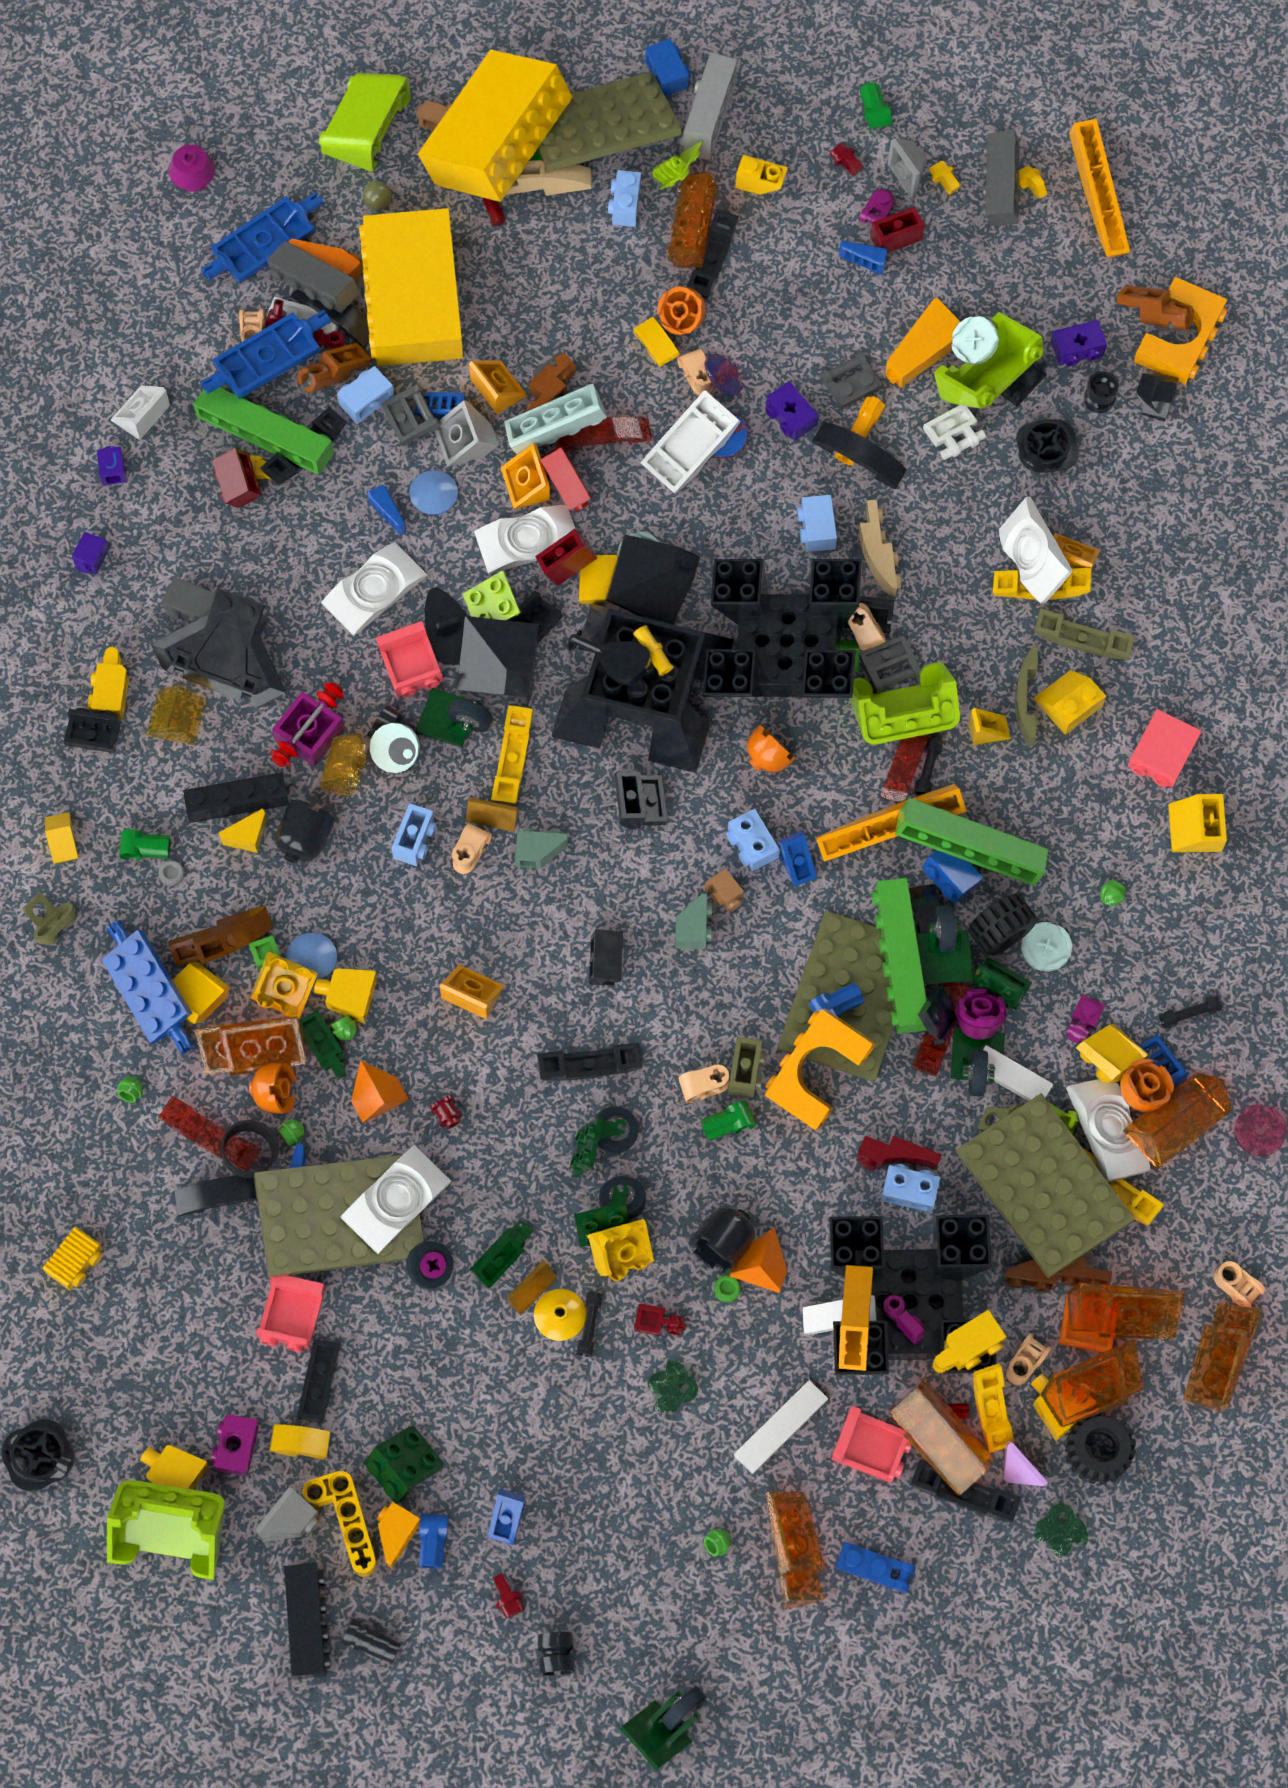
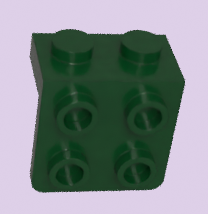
M987 957L983 965L978 966L972 982L975 989H987V994L993 995L996 998L1001 996L1005 1002V1008H1013L1014 1010L1018 1008L1032 984L1031 981Z
M409 1426L376 1446L364 1461V1465L369 1473L375 1477L386 1495L396 1504L404 1500L413 1487L439 1472L444 1466L442 1460L414 1426Z

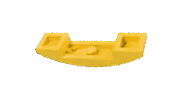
M1071 568L1073 572L1049 600L1070 598L1090 593L1092 568ZM1018 570L994 571L993 595L1037 600L1020 581Z
M508 705L504 737L491 801L513 805L517 803L527 754L533 709Z
M1083 1149L1100 1171L1094 1155ZM1123 1179L1108 1182L1135 1220L1147 1226L1150 1225L1164 1207L1163 1203L1146 1191L1142 1190L1140 1192Z
M999 1363L975 1371L973 1374V1386L978 1416L988 1451L992 1453L1004 1449L1008 1441L1014 1444L1012 1426L1007 1418L1002 1388L1005 1387L1002 1367Z

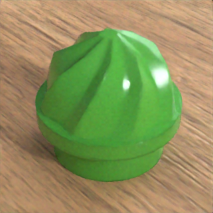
M1109 880L1107 884H1103L1101 887L1100 898L1105 905L1116 906L1124 900L1126 889L1120 883Z
M349 1014L331 1024L334 1030L332 1031L333 1035L335 1034L343 1041L353 1039L357 1032L356 1021L351 1020Z
M127 1076L119 1082L117 1094L122 1100L134 1103L143 1094V1083L137 1077Z
M288 1120L281 1123L282 1127L277 1131L286 1140L287 1145L290 1147L294 1143L298 1144L304 1135L302 1123L296 1120Z
M723 1529L709 1531L707 1537L704 1538L706 1550L712 1556L726 1554L732 1545L730 1534Z

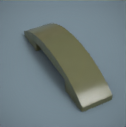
M1040 608L1034 632L1043 638L1063 647L1112 659L1129 660L1135 636L1113 629L1108 633L1064 620V615Z
M1034 646L1028 652L1022 664L1015 690L1017 723L1027 745L1034 747L1036 740L1037 715L1027 714V678H1035L1038 669V647Z

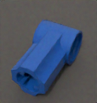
M852 983L830 995L829 993H824L810 1001L809 1006L813 1013L816 1010L820 1012L821 1009H827L840 1018L842 1014L863 1005L864 999L859 987Z
M421 1513L419 1567L442 1569L449 1515Z

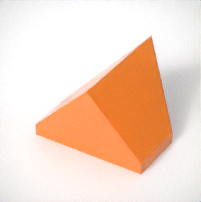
M360 1060L351 1103L362 1123L409 1100L397 1077Z
M774 1227L751 1244L730 1273V1277L780 1293L788 1270Z

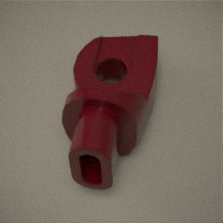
M844 143L839 144L829 153L834 159V164L836 166L842 164L852 176L859 173L863 168L860 161L853 155L854 149L848 148Z
M274 300V306L267 315L266 328L287 316L286 311L283 310V300Z
M503 1573L493 1577L494 1584L501 1596L497 1601L496 1607L502 1610L505 1618L508 1619L524 1611L525 1607L521 1601L522 1593L518 1591L511 1592Z

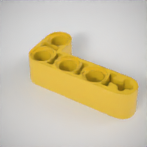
M337 1471L306 1482L302 1493L304 1499L312 1507H322L334 1503L347 1552L355 1573L361 1577L372 1575L376 1570L377 1562L351 1476L347 1472ZM343 1479L349 1482L348 1488L344 1491L334 1489L335 1483ZM311 1489H322V1496L316 1500L310 1499L308 1494ZM347 1505L356 1507V1512L351 1517H344L342 1515V1510ZM361 1531L364 1537L361 1542L352 1543L349 1541L351 1533ZM362 1549L366 1560H371L367 1563L368 1568L363 1569L361 1565H357L361 1563L358 1551Z

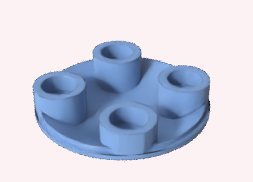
M430 470L421 473L413 480L409 495L411 503L419 511L426 514L442 515L456 502L458 488L454 479L447 473Z
M306 933L298 936L291 942L287 949L286 959L318 972L316 981L317 978L323 979L332 972L337 964V951L335 945L328 937L319 933Z

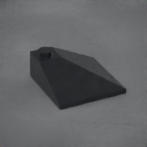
M625 535L605 601L638 616L673 624L694 580L700 556L678 546Z
M465 616L457 690L531 698L539 624Z

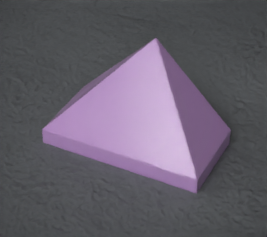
M1011 1441L1005 1444L1004 1480L1007 1483L1045 1486L1048 1483Z

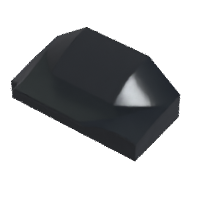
M1156 372L1154 374L1142 373L1136 396L1142 405V415L1165 422L1179 378Z

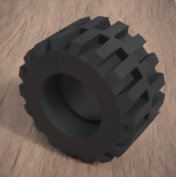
M1014 893L997 900L983 910L972 921L968 932L986 956H993L1009 949L1024 938L1033 929L1038 918L1019 893Z
M1094 1412L1090 1413L1086 1418L1082 1417L1074 1425L1066 1439L1065 1452H1067V1463L1070 1462L1072 1465L1070 1469L1073 1473L1077 1471L1080 1474V1479L1084 1480V1478H1087L1091 1484L1100 1482V1485L1108 1481L1112 1483L1129 1468L1132 1459L1135 1457L1136 1450H1134V1447L1136 1446V1441L1131 1437L1133 1434L1131 1428L1126 1429L1125 1425L1127 1423L1123 1419L1119 1422L1114 1414L1106 1416V1412H1100L1099 1415H1095ZM1093 1434H1101L1108 1437L1115 1447L1114 1458L1108 1462L1094 1460L1086 1450V1439Z

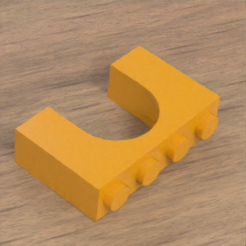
M1175 277L1168 289L1170 290L1171 301L1193 307V323L1197 327L1198 336L1186 344H1172L1146 333L1136 352L1134 362L1160 374L1179 378L1178 382L1186 385L1189 378L1194 379L1200 366L1196 365L1198 360H1204L1209 350V347L1206 346L1208 340L1213 342L1218 332V328L1215 327L1217 322L1223 323L1228 312L1225 309L1227 299Z
M821 1009L820 1012L816 1010L808 1021L810 1027L806 1033L801 1032L794 1042V1045L797 1047L791 1055L789 1053L786 1054L779 1065L782 1067L781 1071L777 1076L773 1075L765 1086L768 1089L765 1093L766 1097L814 1130H819L834 1107L816 1096L806 1087L802 1078V1065L806 1056L818 1047H829L859 1066L864 1064L877 1044L827 1009Z

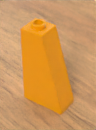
M937 297L932 300L887 360L886 377L891 383H897L900 388L952 351L953 331L960 321Z
M846 1265L840 1328L839 1369L866 1370L873 1267Z

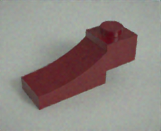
M865 1136L856 1161L860 1162L861 1167L870 1171H874L875 1168L881 1170L882 1165L897 1163L920 1165L937 1170L942 1154L895 1136L892 1137L890 1145Z

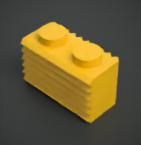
M75 1226L63 1243L60 1244L59 1248H57L56 1252L53 1253V1256L43 1266V1270L47 1275L71 1291L74 1286L78 1288L84 1282L87 1276L85 1272L91 1265L94 1267L99 1263L103 1256L101 1253L103 1248L100 1243Z

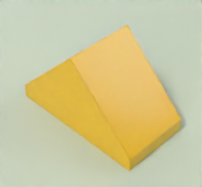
M978 708L971 710L968 725L973 745L1011 739L1006 716Z
M261 809L219 832L221 843L225 846L258 853L267 823L264 810Z
M70 812L45 817V833L53 864L79 859Z

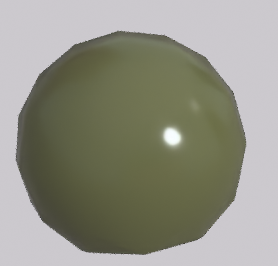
M376 180L365 186L363 200L366 206L372 210H383L391 203L392 192L385 183Z

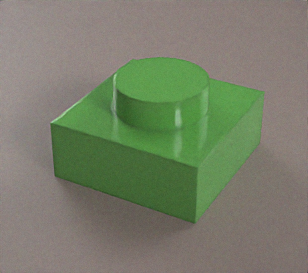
M273 935L249 944L257 969H261L268 952L280 956Z

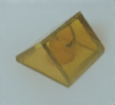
M180 685L158 690L145 735L194 746L206 700Z

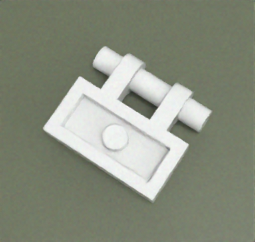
M959 405L924 424L923 430L935 447L942 444L946 445L947 448L940 451L941 457L944 460L951 456L953 458L957 457L964 449L970 446L973 448L979 445V441L986 438L983 430L974 433L971 429L977 426V420L967 406ZM963 434L965 438L956 443L953 438Z

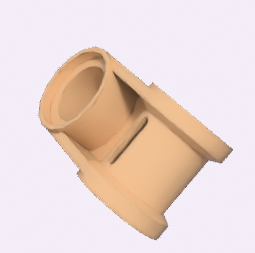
M260 309L259 312L239 310L242 342L265 329L264 309Z
M697 349L677 358L679 368H683L685 372L684 377L687 378L694 393L700 396L705 390L710 394L713 391V382L706 371L705 363L707 360L703 351Z
M859 603V607L848 620V624L854 633L860 649L864 651L885 643L886 638L868 606ZM855 612H858L859 615L864 614L863 620L860 621L859 618L854 619Z
M470 823L465 826L460 839L452 851L453 867L458 873L467 874L475 868L481 855L486 850L484 849L485 845H489L492 834Z
M719 1064L684 1073L678 1078L686 1103H693L692 1100L698 1098L703 1100L709 1096L720 1094L728 1089L730 1083L727 1068ZM718 1075L722 1082L717 1083L714 1076Z
M1228 1261L1223 1263L1214 1274L1217 1286L1246 1311L1252 1308L1251 1304L1260 1294L1263 1295L1266 1292L1265 1287L1257 1279L1250 1276L1235 1262ZM1227 1270L1231 1272L1233 1281L1224 1279L1222 1271Z
M1029 1333L1006 1370L1007 1379L1014 1385L1025 1384L1036 1368H1039L1052 1348L1049 1346L1045 1347L1033 1338V1334ZM1013 1367H1023L1026 1375L1019 1376L1015 1374Z

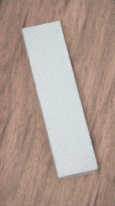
M809 1380L734 1453V1456L754 1474L828 1401V1398Z

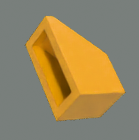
M394 1502L389 1507L385 1506L377 1518L380 1521L378 1528L386 1563L391 1569H393L420 1526V1518Z

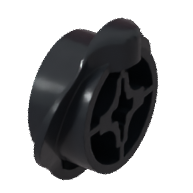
M1044 419L1023 425L1017 432L1016 442L1019 448V457L1022 464L1030 471L1036 473L1063 471L1070 469L1078 461L1079 449L1076 444L1075 432L1064 421ZM1059 437L1066 442V451L1061 449L1062 446L1058 444ZM1030 441L1037 448V455L1030 452L1028 448Z
M48 1419L37 1420L22 1429L12 1432L5 1439L1 1450L2 1461L9 1472L11 1481L19 1489L29 1492L41 1490L49 1484L65 1478L72 1470L75 1460L74 1450L67 1439L65 1430L57 1422ZM41 1435L37 1443L21 1445L28 1437ZM49 1438L58 1444L61 1451L60 1459L48 1452ZM38 1450H42V1455L44 1456V1458L39 1457L38 1460L35 1461L32 1453H37ZM16 1452L29 1460L26 1473L18 1467L15 1461ZM41 1466H55L51 1472L45 1475L34 1476Z

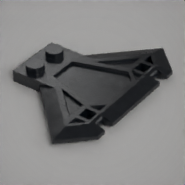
M217 589L209 614L151 643L161 667L166 672L171 674L175 670L183 672L182 678L238 701L241 700L243 695L251 697L249 704L258 708L287 693L257 631L265 605L223 589ZM181 655L188 658L186 663L180 661ZM249 680L256 682L254 688L247 686Z

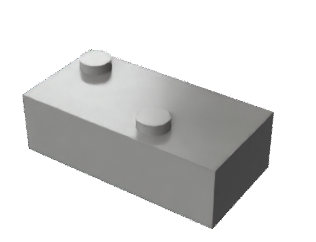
M710 52L703 76L695 84L694 94L696 96L680 145L684 146L683 151L702 141L698 158L711 160L736 85L737 59Z

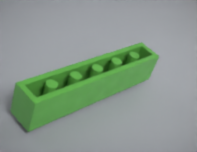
M223 386L214 390L209 395L203 390L193 403L197 418L273 454L278 452L286 460L317 475L322 472L334 455L332 440L328 436L317 434L303 424L298 425L290 421L286 416L277 415L263 405H256L248 401L245 397L238 399L235 394L230 393Z
M908 798L899 811L895 831L897 836L1033 886L1036 885L1045 873L1047 848L912 798Z
M907 878L876 881L875 890L871 891L873 906L877 905L878 914H875L876 929H881L882 938H879L880 953H885L886 962L882 963L884 978L888 977L890 985L886 986L888 1002L892 1001L893 1010L890 1011L891 1025L896 1026L897 1034L927 1031L918 1016L926 1002Z

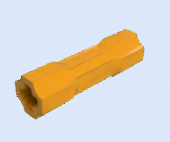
M867 396L850 431L867 438L873 425L878 422L882 415L885 404L879 398ZM838 452L835 453V458L840 462L854 466L855 462Z

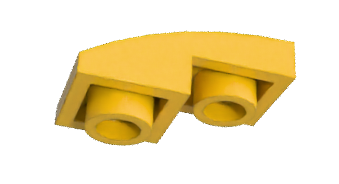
M654 317L633 328L636 337L646 347L648 354L659 367L680 355L675 345Z
M275 1424L272 1429L269 1451L291 1457L299 1454L324 1460L327 1457L330 1431Z

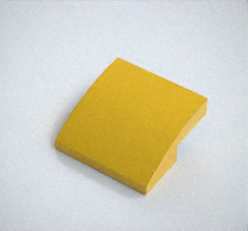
M596 555V560L580 570L579 602L581 604L606 602L607 605H614L605 601L618 555Z

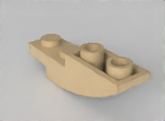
M543 160L529 161L506 195L544 189L547 196L592 189L591 168L575 164L547 172Z
M867 500V523H860L859 526L861 548L868 567L877 582L890 597H896L897 589L901 588L900 574L895 572V566H898V554L893 552L892 543H886L885 531L880 530V523H883L882 508L878 509L877 500Z

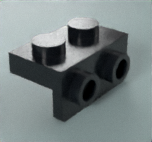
M534 591L519 607L521 613L508 621L539 624L538 644L563 615L560 610L543 601L539 592Z
M85 708L68 709L69 722L64 738L65 746L114 753L120 730L117 716L105 711L94 713Z

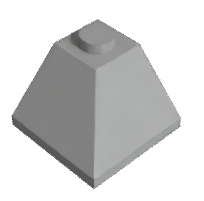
M894 138L890 144L888 166L911 199H914L919 189L926 156L924 151L918 148L913 141Z
M463 400L439 420L440 428L435 431L447 467L484 457L499 445L492 425L466 400Z
M289 1487L255 1531L263 1542L302 1537L306 1532L310 1534L319 1523L317 1520L319 1514L294 1489Z

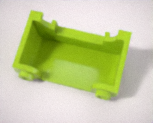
M357 72L355 76L352 75L350 77L348 89L326 131H322L319 137V144L321 145L322 154L373 172L378 163L374 161V156H376L377 152L381 151V141L397 110L401 111L403 106L407 107L411 99L409 78L393 74Z
M998 312L991 319L999 335L998 347L993 356L986 362L977 365L964 363L959 369L953 365L950 368L941 365L934 372L940 398L947 403L980 409L990 406L1009 385L1036 360L1042 357L1044 352L1042 336Z
M942 661L925 665L919 673L920 685L873 694L871 684L863 678L854 679L853 698L849 699L861 734L867 743L881 744L950 730L958 725L960 710L956 680Z
M137 1480L123 1481L117 1487L107 1516V1563L130 1564L136 1559L139 1551L191 1559L190 1571L193 1575L199 1578L214 1580L218 1565L224 1518V1499L220 1495L210 1492Z

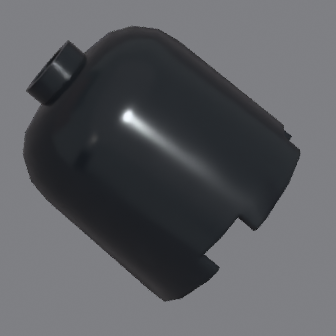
M291 799L289 805H287L275 835L276 847L284 854L283 858L294 864H297L298 861L310 862L318 857L335 821V818L325 810L319 808L318 812L307 808L308 802Z
M723 1207L712 1213L688 1243L696 1247L693 1253L700 1261L711 1269L716 1265L723 1269L721 1271L722 1274L728 1275L751 1246L755 1238V1231L750 1222V1217L745 1211Z

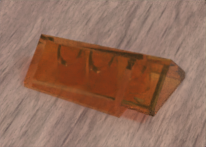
M297 1016L195 1028L205 1075L229 1072L230 1076L253 1073L266 1064L274 1062L289 1063L291 1066L307 1064L303 1026Z
M1196 1072L1173 1090L1170 1100L1164 1106L1151 1112H1145L1124 1128L1123 1132L1157 1169L1161 1168L1232 1111L1224 1079Z
M1079 1282L1067 1291L1070 1330L1097 1332L1099 1337L1175 1339L1185 1293L1184 1291Z
M1218 1303L1213 1325H1204L1184 1394V1401L1220 1413H1224L1228 1409L1263 1310Z
M1132 1339L1057 1373L1050 1378L1041 1396L1061 1427H1066L1128 1402V1396L1143 1390L1136 1340Z
M925 1377L889 1412L893 1419L906 1431L903 1436L958 1495L962 1494L990 1468L994 1458Z
M769 1491L765 1493V1507L784 1610L825 1600L817 1573L826 1569L805 1492Z

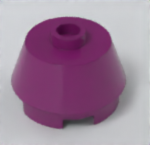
M185 145L174 153L168 168L169 177L175 185L186 189V191H199L204 189L213 179L215 164L213 159L199 146Z
M977 988L968 990L966 996L959 999L955 1007L962 1032L973 1039L983 1040L994 1036L1007 1016L1005 1002L1002 997L996 998L993 995L987 994V989Z

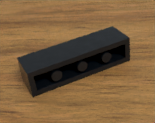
M283 772L183 790L186 812L190 823L289 805Z
M317 1563L284 1566L291 1677L293 1680L326 1676V1669H331L330 1652L324 1651V1641H329L328 1625H323L322 1614L327 1613L326 1597L320 1596V1587L325 1586L324 1570H319Z

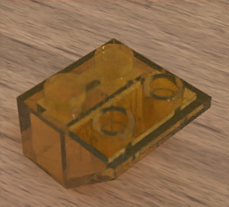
M353 733L333 737L320 781L322 791L351 797L353 790H358L360 784V776H357L359 768H364L367 754L364 753L365 744L362 743L361 734Z

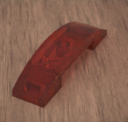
M629 416L607 417L597 425H589L580 429L576 434L559 438L555 445L557 448L563 444L568 452L581 450V446L622 441H628V444L652 441L649 419Z
M931 733L901 739L885 781L881 798L895 803L906 801Z
M957 982L943 984L946 993L951 996L955 1007L959 999L966 996L969 990L968 986ZM955 1026L946 1041L938 1045L934 1043L936 1040L935 1036H930L928 1031H926L912 1069L936 1077Z
M172 1095L158 1118L194 1144L222 1159L221 1142L226 1130L194 1111V1108ZM233 1135L226 1143L224 1151L232 1165L240 1170L248 1171L261 1149L240 1136L237 1138Z

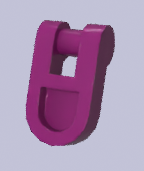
M884 189L875 191L861 211L859 221L863 223L867 221L872 224L874 221L888 217L894 205L893 194ZM876 211L880 214L877 216L872 214L871 212Z

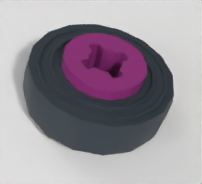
M424 1241L416 1245L409 1252L406 1260V1270L409 1278L416 1285L422 1288H437L445 1284L450 1278L453 1271V1258L450 1251L444 1245L436 1241Z

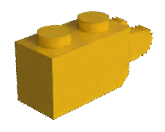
M112 646L105 650L103 663H97L96 672H92L91 686H94L93 694L88 696V709H91L94 713L110 712L117 716L118 719H124L129 677L127 670L121 665L118 649Z
M987 1310L948 1334L944 1345L945 1350L940 1352V1355L935 1356L932 1367L938 1374L945 1373V1371L955 1366L958 1370L964 1367L969 1370L981 1362L980 1357L989 1353L992 1356L1003 1349L1004 1346L1002 1344L1007 1336L991 1312Z

